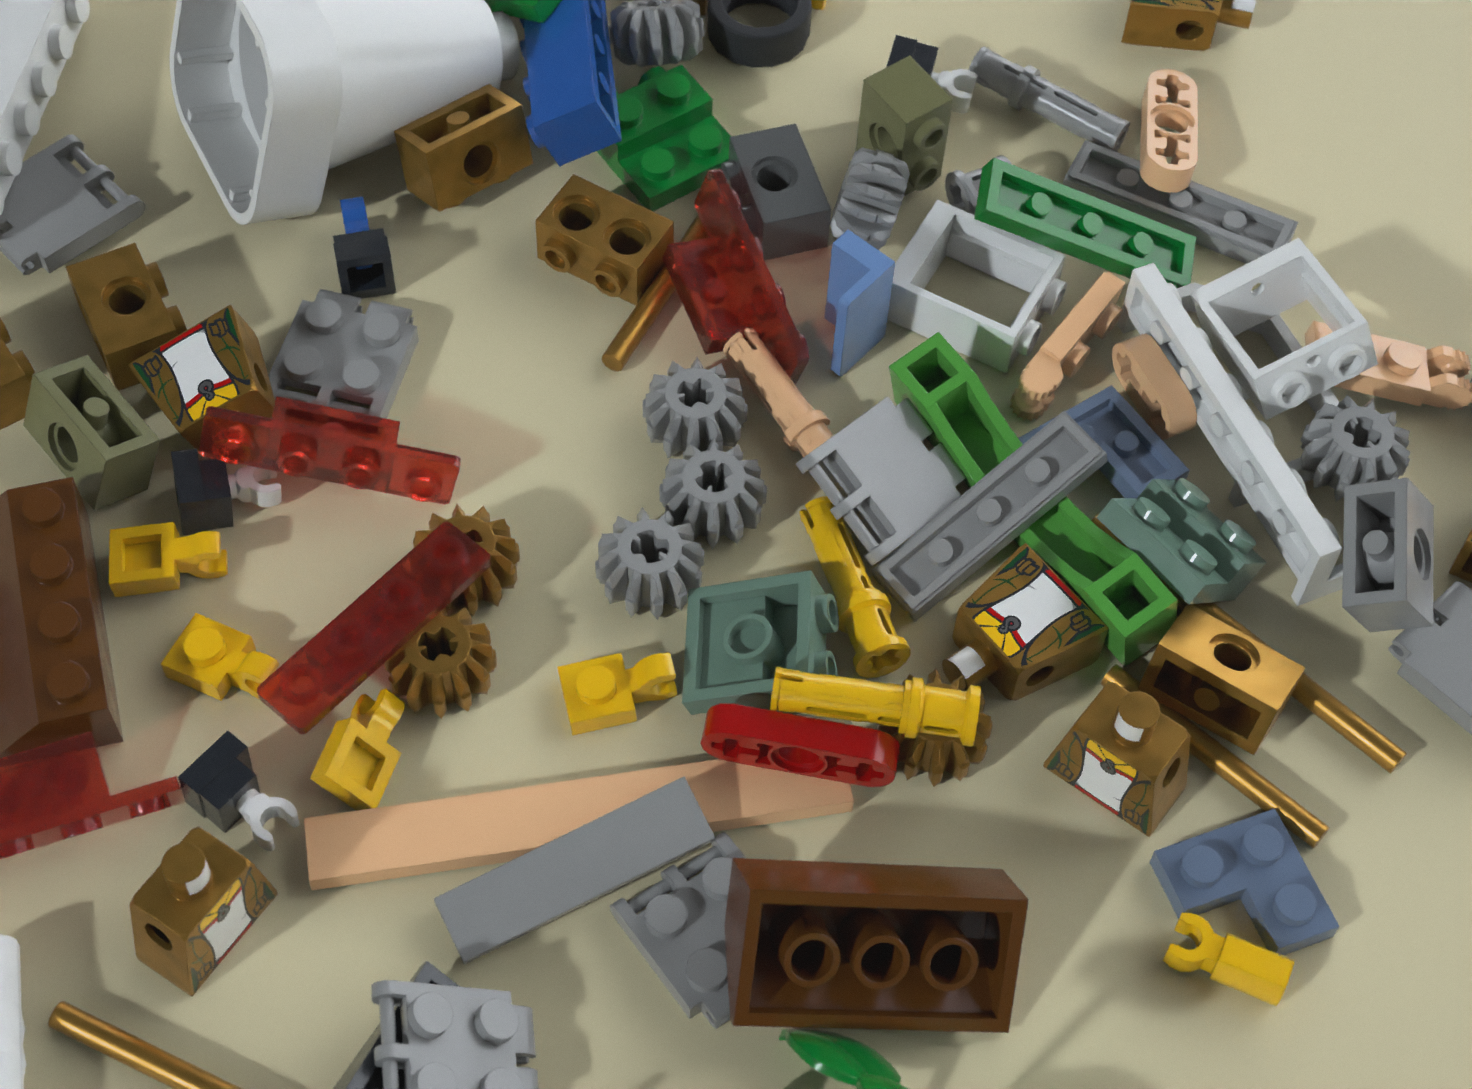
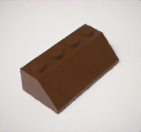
M73 477L8 489L0 495V768L123 741L89 515Z
M732 858L724 923L730 1021L733 1026L1009 1033L1029 899L1003 869Z

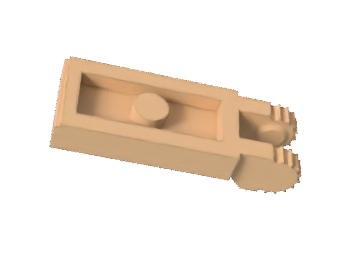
M1104 271L1045 341L1026 368L1023 369L1018 380L1019 386L1017 389L1015 388L1010 402H1012L1010 407L1013 408L1012 413H1016L1018 415L1017 418L1021 417L1024 421L1025 419L1032 421V419L1035 418L1037 420L1039 416H1042L1044 411H1047L1055 398L1054 392L1061 385L1064 378L1063 374L1072 378L1088 357L1091 348L1086 344L1094 335L1104 339L1109 334L1123 312V309L1118 307L1116 303L1126 282L1108 271L1106 273Z
M1313 320L1305 333V344L1308 345L1332 333L1331 329L1326 323ZM1371 334L1378 364L1363 371L1356 377L1334 386L1416 406L1426 404L1438 408L1447 407V410L1462 409V407L1468 406L1472 402V383L1469 382V379H1464V376L1469 375V370H1471L1469 355H1466L1465 351L1461 352L1460 349L1453 350V347L1445 345L1426 350L1424 346Z

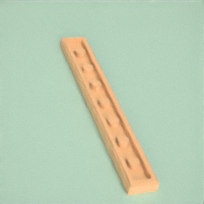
M715 759L304 818L309 882L313 891L509 862L684 776L712 832L852 812L854 800L849 783Z

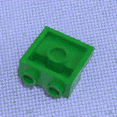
M682 64L668 71L660 66L653 67L642 75L637 86L620 94L616 91L622 141L600 149L597 153L644 208L654 212L722 177L721 164L729 161V141L732 136L712 115L713 99Z

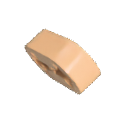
M1145 333L1116 343L1112 348V361L1116 376L1146 423L1162 440L1192 430L1197 422L1196 406L1193 397L1152 336Z

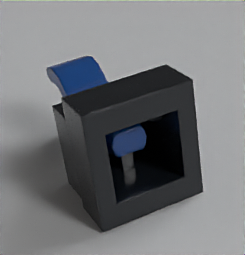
M363 196L340 200L346 234L333 236V247L342 294L364 299L396 293L388 239L384 235L383 228L369 230Z

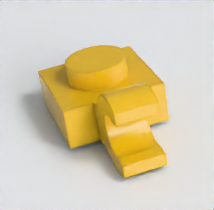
M174 522L109 529V586L115 597L180 590V573H188L205 579L220 578L228 575V553L226 549H221V536L217 531H203L190 536L180 537Z
M195 613L160 663L167 678L220 701L223 700L231 686H235L262 701L272 703L285 684L283 677L274 674L279 667V662L267 654L256 651L252 636L198 613Z
M622 653L557 667L572 736L636 722L634 704L665 700L678 695L674 681L676 674L670 653H657L647 656L629 669H625Z
M386 688L380 690L376 701L366 694L361 695L352 709L350 718L336 721L310 779L356 811L377 808L401 755V752L388 744L387 741L394 726L402 716L405 702Z

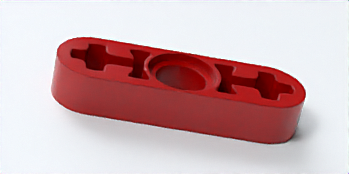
M731 703L717 704L708 709L701 738V747L704 751L724 761L866 787L886 786L894 781L900 750L899 742L890 734L880 730Z

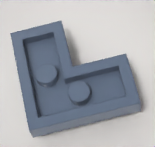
M1112 385L1065 411L1107 453V462L1099 470L1124 498H1137L1152 479L1178 481L1180 478H1184L1187 480L1190 470ZM1053 419L1019 437V440L1024 444Z
M1275 808L1154 851L1149 862L1178 919L1182 912L1199 915L1241 899L1266 949L1282 956L1330 939L1340 927Z

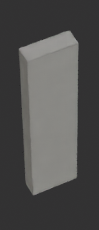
M1087 140L1084 141L1063 180V185L1196 237L1195 244L1246 264L1291 242L1298 224L1297 221L1193 181L1181 192L1167 193L1158 191L1147 185L1141 178L1139 160Z
M1064 410L871 570L874 578L914 622L917 621L1107 462V453Z
M684 776L434 898V902L463 963L466 964L713 842L715 836Z

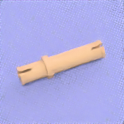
M753 328L744 330L747 341L739 331L726 342L723 353L738 369L748 385L780 425L786 435L783 437V441L791 451H799L804 458L833 436L827 426L830 424V420L823 411L814 410L809 402H807Z

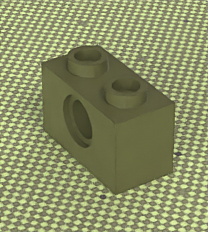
M911 56L865 78L863 81L856 151L862 147L874 151L879 149L891 153L895 158L906 162L910 176L904 196L915 190L921 191L930 187L941 177L953 98Z
M86 355L34 373L23 426L67 478H74L79 493L94 511L148 490L160 439L92 359Z

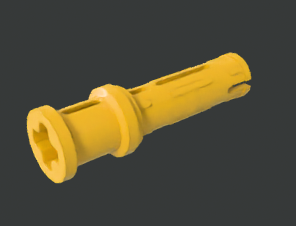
M822 496L805 504L807 510H800V519L810 536L818 560L835 595L838 607L839 630L848 634L856 653L853 657V666L861 677L877 678L887 675L904 665L911 654L908 642L904 637L897 636L890 620L891 603L885 593L875 589L870 582L865 570L866 568L847 529L844 518L841 517L836 520L830 512L834 505L829 498Z
M776 667L770 710L798 712L814 716L899 727L898 733L905 734L904 738L915 739L918 733L960 738L962 746L973 747L979 716L981 686L970 685L967 691L925 686L923 678L912 677V680L905 679L904 685L886 684Z

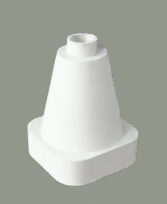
M177 0L170 47V77L179 117L231 217L237 223L247 225L315 213L322 200L329 169L396 143L395 130L488 84L499 89L501 81L510 80L516 75L520 61V47L517 32L510 17L504 12H491L485 0Z

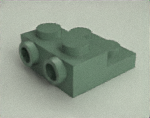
M1180 478L1178 481L1152 479L1137 498H1112L1096 517L1130 550L1136 552L1144 563L1188 604L1235 600L1267 563L1253 550L1256 545L1255 539L1235 522L1225 520L1223 523L1207 507L1210 503L1208 496L1200 488L1184 478Z
M811 570L689 589L682 704L691 715L707 713L710 707L723 703L770 710L776 667L806 673L838 676L835 657L830 650L826 651V633L837 632L839 628L838 607L834 596L831 593L826 594ZM778 711V712L789 713V714H799L798 712L792 713V712Z

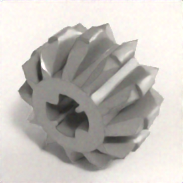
M634 0L622 2L610 12V44H613L614 57L626 65L637 64L640 67L648 65L678 64L680 61L693 59L703 50L702 37L705 36L703 18H700L699 5L692 0Z
M862 147L853 154L830 221V228L834 237L839 238L844 232L850 230L877 250L886 244L896 222L910 176L906 162L895 158L891 153L879 149L874 151Z
M698 357L691 365V368L684 369L672 361L670 368L667 370V375L654 374L649 384V393L646 394V399L643 400V417L646 419L647 434L650 437L651 443H663V450L668 458L681 451L684 452L688 443L701 452L707 451V447L713 438L720 448L719 451H723V445L735 447L741 437V427L747 421L748 408L745 398L742 397L743 388L740 385L739 378H726V371H724L722 363L709 370L703 369V365Z
M1347 395L1338 403V406L1325 403L1317 411L1311 423L1306 425L1301 437V448L1303 449L1301 469L1314 472V488L1327 485L1334 488L1337 502L1344 497V486L1398 479L1399 476H1403L1410 461L1408 458L1410 452L1406 449L1409 444L1408 437L1410 431L1395 427L1397 423L1396 411L1385 414L1376 411L1374 398L1362 407L1358 406Z
M714 438L708 445L707 451L701 452L688 443L686 450L683 452V459L670 458L669 464L665 468V479L660 484L659 500L663 503L665 512L669 510L674 518V526L690 523L694 531V539L700 535L706 536V540L712 550L718 543L719 536L725 535L738 544L740 538L743 537L744 528L756 529L757 524L761 520V508L766 503L767 486L764 485V480L760 479L761 468L758 466V460H743V452L739 444L727 452L719 451L720 448Z
M642 507L637 514V522L634 523L618 516L613 524V533L602 534L598 543L599 557L595 562L596 578L599 579V583L605 584V596L610 604L625 600L626 611H628L630 617L638 612L641 607H650V612L658 620L663 613L664 604H669L682 611L687 603L688 590L701 586L702 571L700 569L704 565V550L701 548V543L694 542V531L691 528V524L674 526V518L669 510L658 520L649 519V515Z

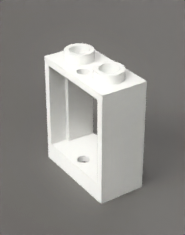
M937 199L895 263L887 320L926 338H930L939 332L955 351L1007 374L1019 353L1029 356L1042 329V323L1039 320L1044 312L1053 315L1063 299L1067 282L1060 280L1065 255L1036 242L975 220V215ZM945 256L1030 293L1010 327L924 289Z
M1300 238L1190 292L1200 326L1208 335L1212 347L1238 380L1265 420L1296 407L1304 401L1346 380L1352 379L1378 364L1367 320ZM1261 283L1257 289L1252 290L1254 285ZM1308 300L1331 329L1332 333L1258 369L1234 336Z

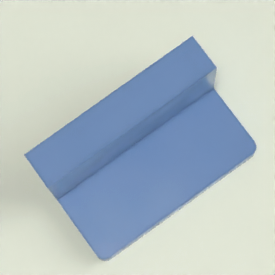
M850 230L844 232L832 243L825 319L835 325L831 370L840 377L885 337L895 261Z

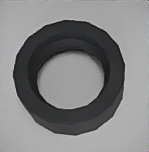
M708 0V38L716 51L733 63L754 68L773 67L788 62L804 49L810 35L811 0ZM746 4H767L779 8L788 14L790 18L784 23L772 27H752L739 23L728 14L733 9Z

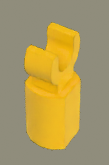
M1181 913L1174 930L1192 938L1196 948L1188 950L1170 943L1163 958V961L1170 968L1180 972H1193L1202 969L1211 973L1209 979L1274 1006L1278 1005L1295 963L1294 960L1229 933L1222 937L1214 933L1211 925L1203 917L1194 913Z

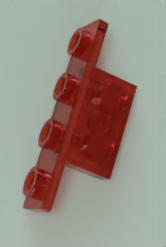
M722 169L708 170L694 201V206L709 238L668 244L662 257L705 355L723 352L726 342L739 331L747 341L744 330L753 328L772 356L796 385L809 362L807 341L804 335L797 331L787 310L784 292L781 286L774 282L764 261L761 243L755 235H752L741 212V203L737 192L730 188Z
M276 396L272 418L214 406L207 407L199 446V454L201 456L221 460L229 464H242L282 472L294 477H308L348 485L355 489H368L409 497L416 501L439 504L450 503L461 463L460 457L456 455L397 444L400 421Z
M443 522L257 687L260 701L299 734L308 733L491 566L490 554L452 523Z
M92 731L0 758V859L35 849L32 835L58 827L63 840L104 828L100 815L117 809L128 807L130 817L133 819L172 807L168 794L182 790L178 776L111 795Z

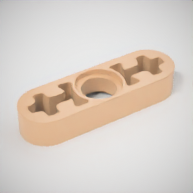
M1160 69L1150 74L1141 101L1140 175L1147 185L1158 191L1167 193L1181 192L1190 185L1198 161L1197 85L1190 76L1183 72L1172 69ZM1167 97L1171 98L1172 103H1166ZM1159 127H1168L1179 133L1168 132ZM1166 157H1172L1171 164L1167 163Z

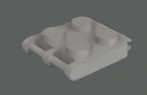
M67 135L22 163L20 173L15 176L5 198L4 209L0 215V251L23 275L32 274L40 268H44L50 274L135 221L145 211V204L136 195L128 196L114 182V173L106 165H96L83 152L84 144L75 135ZM76 160L87 172L82 174L71 162ZM106 190L117 203L113 205L101 192Z
M324 289L319 290L315 301L302 300L268 375L276 405L279 401L313 408L316 416L329 418L331 413L367 421L368 428L382 430L419 341L417 326L413 325L414 318L410 317L413 310L371 301L366 313L363 314V306L359 305L361 298ZM291 386L316 392L318 395L315 397L285 390V387ZM337 399H347L368 404L371 407L367 409L337 402Z
M887 396L796 463L802 474L809 471L832 502L834 507L830 509V512L836 520L843 517L867 549L868 553L864 557L870 566H873L957 500L961 494L955 486L966 479V476L942 443L928 451L921 442L931 435L933 430L908 397L895 406Z
M1456 581L1433 602V626L1404 629L1392 641L1393 644L1388 649L1402 663L1397 674L1472 735V590L1462 582Z
M725 832L715 837L714 841L711 842L712 847L681 868L678 869L675 865H671L661 872V881L629 902L624 898H620L610 905V910L618 924L689 1019L702 1012L715 1029L730 1020L724 923L732 858H746ZM701 870H703V872H701L700 874L696 875L695 877H693L692 879H690V880L688 881L689 878H691L692 876H694L695 874H697L698 872H700ZM646 907L645 910H643L642 912L636 914L637 912H639L640 910H642L643 908Z
M382 980L372 984V1002L380 1006L381 1045L374 1048L375 1065L381 1067L383 1071V1089H398V1069H404L405 1089H539L537 1070L516 1066V1064L529 1063V1058L536 1057L532 1008L512 1005L511 991L395 980ZM394 1006L401 1008L402 1044L396 1043Z

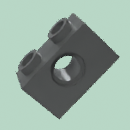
M796 123L730 137L729 161L721 164L722 181L726 194L729 197H737L740 205L738 206V221L741 233L745 240L753 239L760 260L764 261L827 247L831 208Z

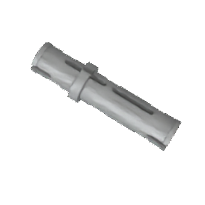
M985 46L977 52L968 69L977 74L976 83L1007 98L1008 105L1017 110L1024 107L1092 143L1117 152L1129 131V121L1111 114L1076 94L1049 82V80L1041 77L1040 70L1028 65L1024 68L1016 63L1014 64Z

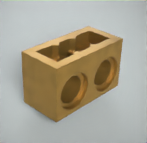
M575 174L570 177L535 220L537 255L539 259L545 261L548 266L558 272H568L594 285L607 296L619 297L635 306L674 250V221Z

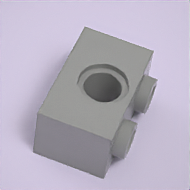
M1408 478L1344 486L1342 607L1369 632L1433 626L1434 506Z

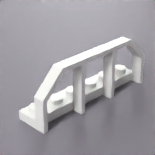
M1154 263L1132 270L1122 306L1123 312L1117 325L1123 334L1137 329L1140 335L1146 333L1152 336L1188 388L1196 406L1197 424L1235 481L1228 499L1234 508L1249 503L1298 579L1291 595L1293 601L1299 606L1341 590L1343 585V563L1334 566L1342 550L1338 533L1334 525L1327 518H1322L1308 497L1304 483L1313 479L1314 472L1301 469V457L1287 463L1275 447L1274 438L1269 427L1263 421L1257 420L1245 400L1250 399L1238 380L1232 374L1226 373L1213 353L1208 335L1202 328H1197L1187 314L1188 311L1196 313L1190 292L1204 285L1194 282L1176 288L1172 283L1166 282ZM1280 314L1248 329L1262 334L1278 359L1302 348ZM1331 389L1306 400L1315 414L1325 403L1338 406L1339 403Z

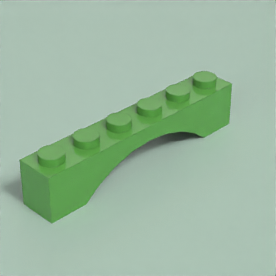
M939 332L889 365L895 403L898 405L907 397L910 399L933 430V433L927 437V440L933 447L939 443L944 445L966 476V479L963 481L969 488L1023 445L992 401L977 374ZM1067 496L1014 539L1020 547L1026 543L1109 628L1104 644L1124 667L1158 644L1176 621L1177 598L1136 552L1120 544L1100 529Z

